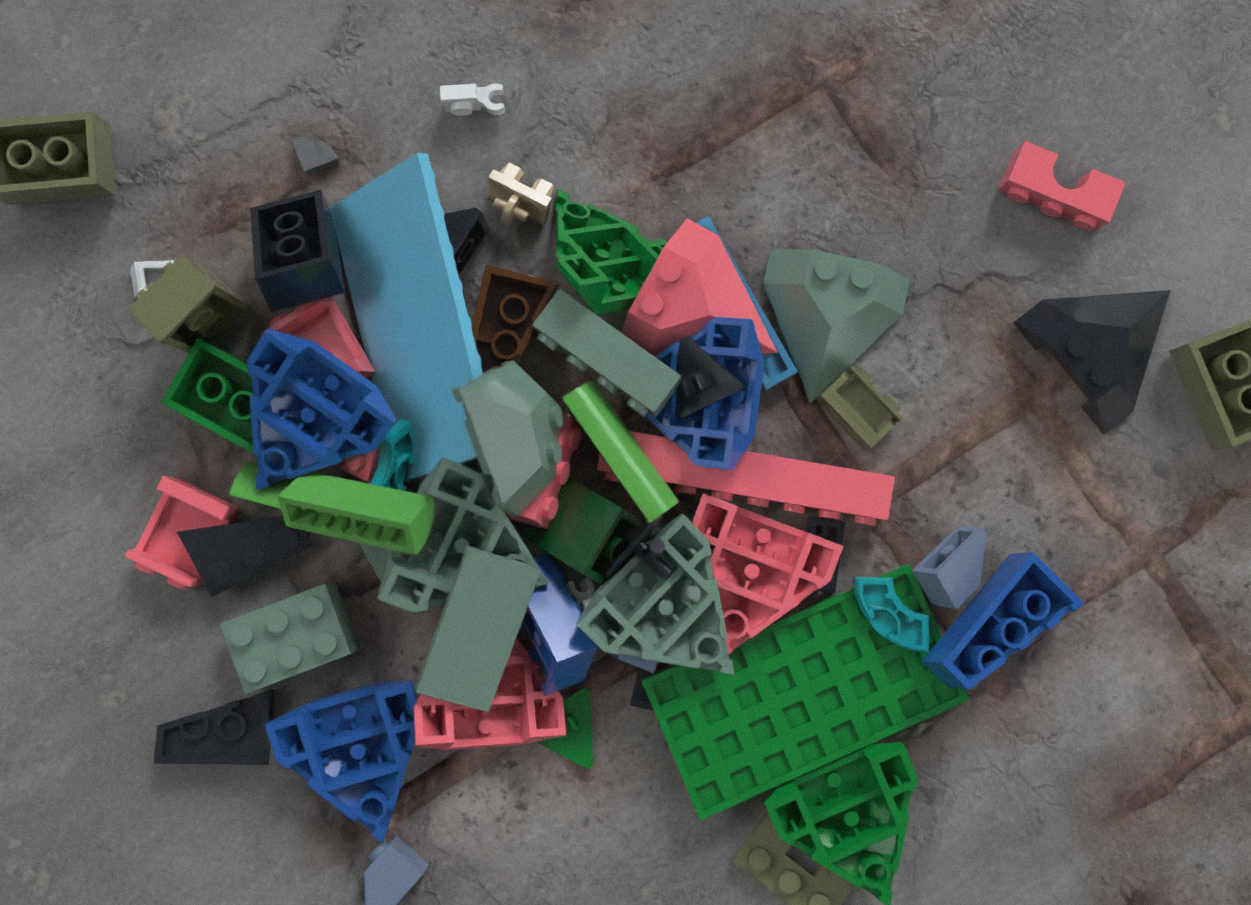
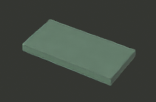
M466 546L415 686L416 693L489 712L541 572L539 567Z

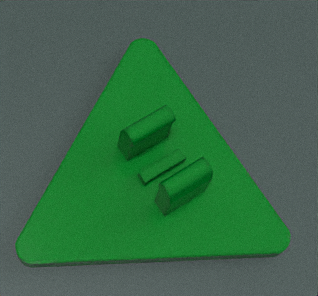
M583 687L563 700L566 736L538 741L537 743L589 769L593 766L590 690L587 687Z

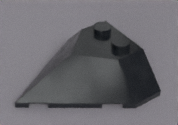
M1170 290L1043 299L1013 323L1034 350L1044 346L1048 349L1088 399L1080 407L1101 433L1106 434L1134 411Z

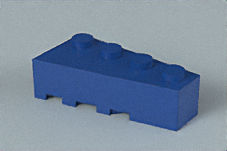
M1034 552L1009 554L922 660V663L947 687L969 690L1006 663V659L1018 650L1026 648L1032 643L1033 638L1046 629L1050 630L1061 621L1060 618L1070 611L1077 610L1084 603Z

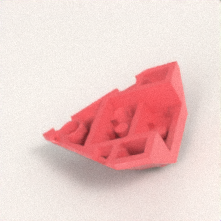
M687 218L662 249L628 311L621 333L655 356L681 340V338L685 336L691 337L706 327L705 324L715 317L752 319L754 322L762 354L778 353L719 235Z
M703 493L692 524L710 543L712 553L710 560L713 576L717 580L728 637L726 639L728 654L800 604L799 602L811 593L829 583L843 546Z
M516 637L489 712L421 694L413 707L415 746L456 750L515 746L566 736L563 697L558 691L546 696L544 695L541 684L546 683V679L538 670L540 667L536 662L532 663L529 653Z

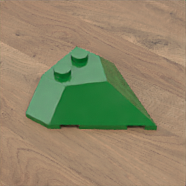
M557 189L555 194L557 269L596 315L630 309L667 241L660 238L658 241L653 242L638 235L640 228L590 204L585 207L580 203L571 202L568 199L570 194Z
M902 742L878 743L865 746L781 784L769 796L764 805L780 840L790 846L797 847L808 854L812 860L859 889L863 888L883 904L891 905L893 878L895 872H898L910 817L908 813L912 792H915L918 779Z

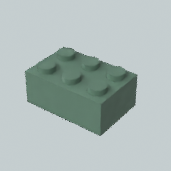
M336 581L325 583L220 623L245 694L360 650Z

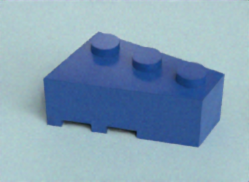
M549 555L534 559L550 584L534 588L520 626V630L526 628L534 646V649L528 652L532 663L539 660L545 675L546 683L541 684L545 696L584 681L598 648L576 625L581 616L580 604L575 596L569 594L565 586L562 570L558 566H554Z

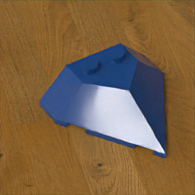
M715 317L705 324V328L689 338L743 383L742 390L684 418H678L675 414L676 389L656 418L649 413L645 416L671 442H675L680 446L696 466L733 471L755 437L764 360L752 319ZM680 340L654 356L677 373Z
M267 329L247 360L248 375L252 377L253 396L250 397L254 455L257 456L258 474L255 476L256 490L286 478L291 479L340 463L344 459L359 454L364 455L373 452L379 447L397 421L375 384L314 341Z
M379 681L310 701L266 723L265 728L276 761L287 770L289 768L293 769L308 781L307 785L351 820L357 819L372 831L371 835L383 844L415 743L413 707L418 698L412 681Z

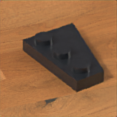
M283 515L177 532L211 597L314 546L308 532L287 527Z
M270 689L242 700L229 702L220 707L157 725L154 764L269 765L271 743L265 725L272 721L275 690Z

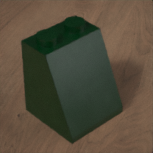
M568 477L567 482L561 485L557 497L558 510L555 517L549 521L547 529L526 524L520 535L581 574L603 584L608 579L605 574L648 525L626 510Z

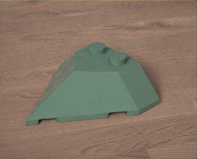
M770 250L762 286L775 312L777 324L793 364L799 373L809 404L903 315L910 283L909 279L881 264L818 250Z
M506 361L501 364L502 367L492 368L469 380L467 385L457 386L451 390L456 403L463 402L464 413L467 417L464 424L484 475L492 474L494 480L492 497L496 506L510 516H519L556 478V467L561 461L558 431L563 425V411L561 406L514 361Z
M442 457L423 480L417 494L432 496L434 499V517L429 536L417 555L390 550L378 593V600L413 613L429 610L431 606L445 604L466 546L535 567L539 566L504 511L496 506L492 493L479 472ZM542 571L535 587L550 584Z
M681 514L645 540L648 545L655 538H659L664 542L665 549L660 554V557L673 569L672 572L662 580L633 552L593 594L576 625L603 652L735 675L726 644L728 637L717 580L713 576L710 560L712 553L709 540L684 514Z

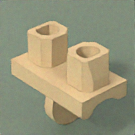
M507 163L500 172L493 169L488 177L490 185L487 198L494 201L493 207L503 211L501 222L509 225L515 217L523 222H526L529 218L544 225L549 215L554 188L553 184L543 179H537L532 188L521 183L524 178V172L521 168L511 163Z

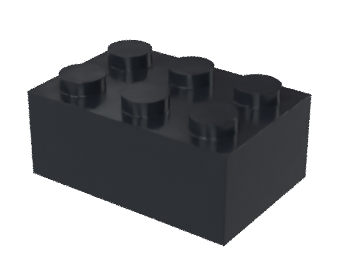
M322 190L250 208L255 280L271 312L293 308L297 305L345 293L337 234Z

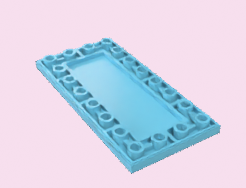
M416 153L330 207L365 354L375 370V373L371 375L372 383L379 388L397 419L396 422L400 419L411 421L414 435L413 464L408 463L403 483L427 476L442 457L459 464L477 459L464 424L467 417L464 413L463 402L456 403L451 389L467 385L469 380L482 374L481 358L476 349L471 329L472 323L467 313L462 293L463 287L458 277L453 257V247L449 241L444 221V210L440 205L435 185V174L431 169L428 154Z

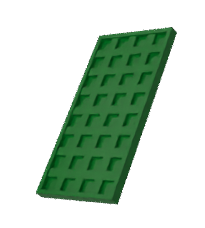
M904 564L876 576L892 577L895 593L901 602L916 613L929 615L930 652L942 636L919 583L912 572L911 565ZM853 587L776 620L754 637L747 639L729 654L735 675L702 668L673 665L640 679L700 821L969 700L965 689L947 687L922 663V660L928 654L927 652H917L902 648L879 635L863 616L857 604Z

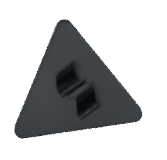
M689 337L681 338L678 374L681 375L682 382L677 388L675 411L678 418H684L742 390L743 383Z

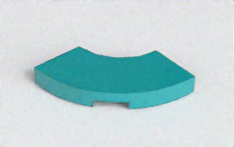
M400 419L392 426L378 447V465L369 484L405 491L407 487L403 486L408 463L413 464L414 435L411 421Z
M852 577L857 604L867 622L879 635L902 648L929 653V615L916 613L901 602L895 593L892 577Z

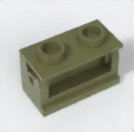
M852 365L815 399L865 451L872 449L896 425L895 423L901 421L903 417L898 413L900 410L898 404L887 394L882 396L872 386L875 383L873 378L864 369L859 368L857 370Z

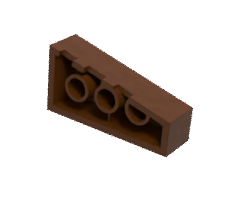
M485 266L471 328L476 349L481 358L482 373L492 368L502 367L501 364L506 361H514L518 364L535 330L533 323L547 306L558 281L495 266Z

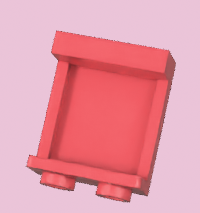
M333 298L320 299L298 305L299 308L290 314L279 315L269 322L270 327L267 329L314 341L365 378L375 373L373 366Z
M162 476L156 489L162 491L163 494L136 548L128 549L125 557L135 561L133 567L142 572L152 575L158 572L168 577L166 582L178 589L187 590L188 587L203 586L204 582L177 532L231 524L234 522L241 507L178 477Z

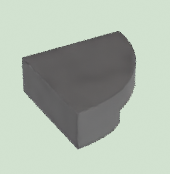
M312 137L291 139L303 170L307 175L340 163L335 152L319 139Z

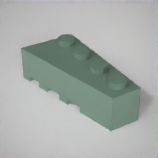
M561 289L556 292L533 323L534 328L539 334L536 339L553 352L557 349L567 356L566 361L580 372L585 373L587 370L598 378L596 383L612 395L619 392L629 400L626 404L643 417L649 413L656 418L682 382L681 375Z

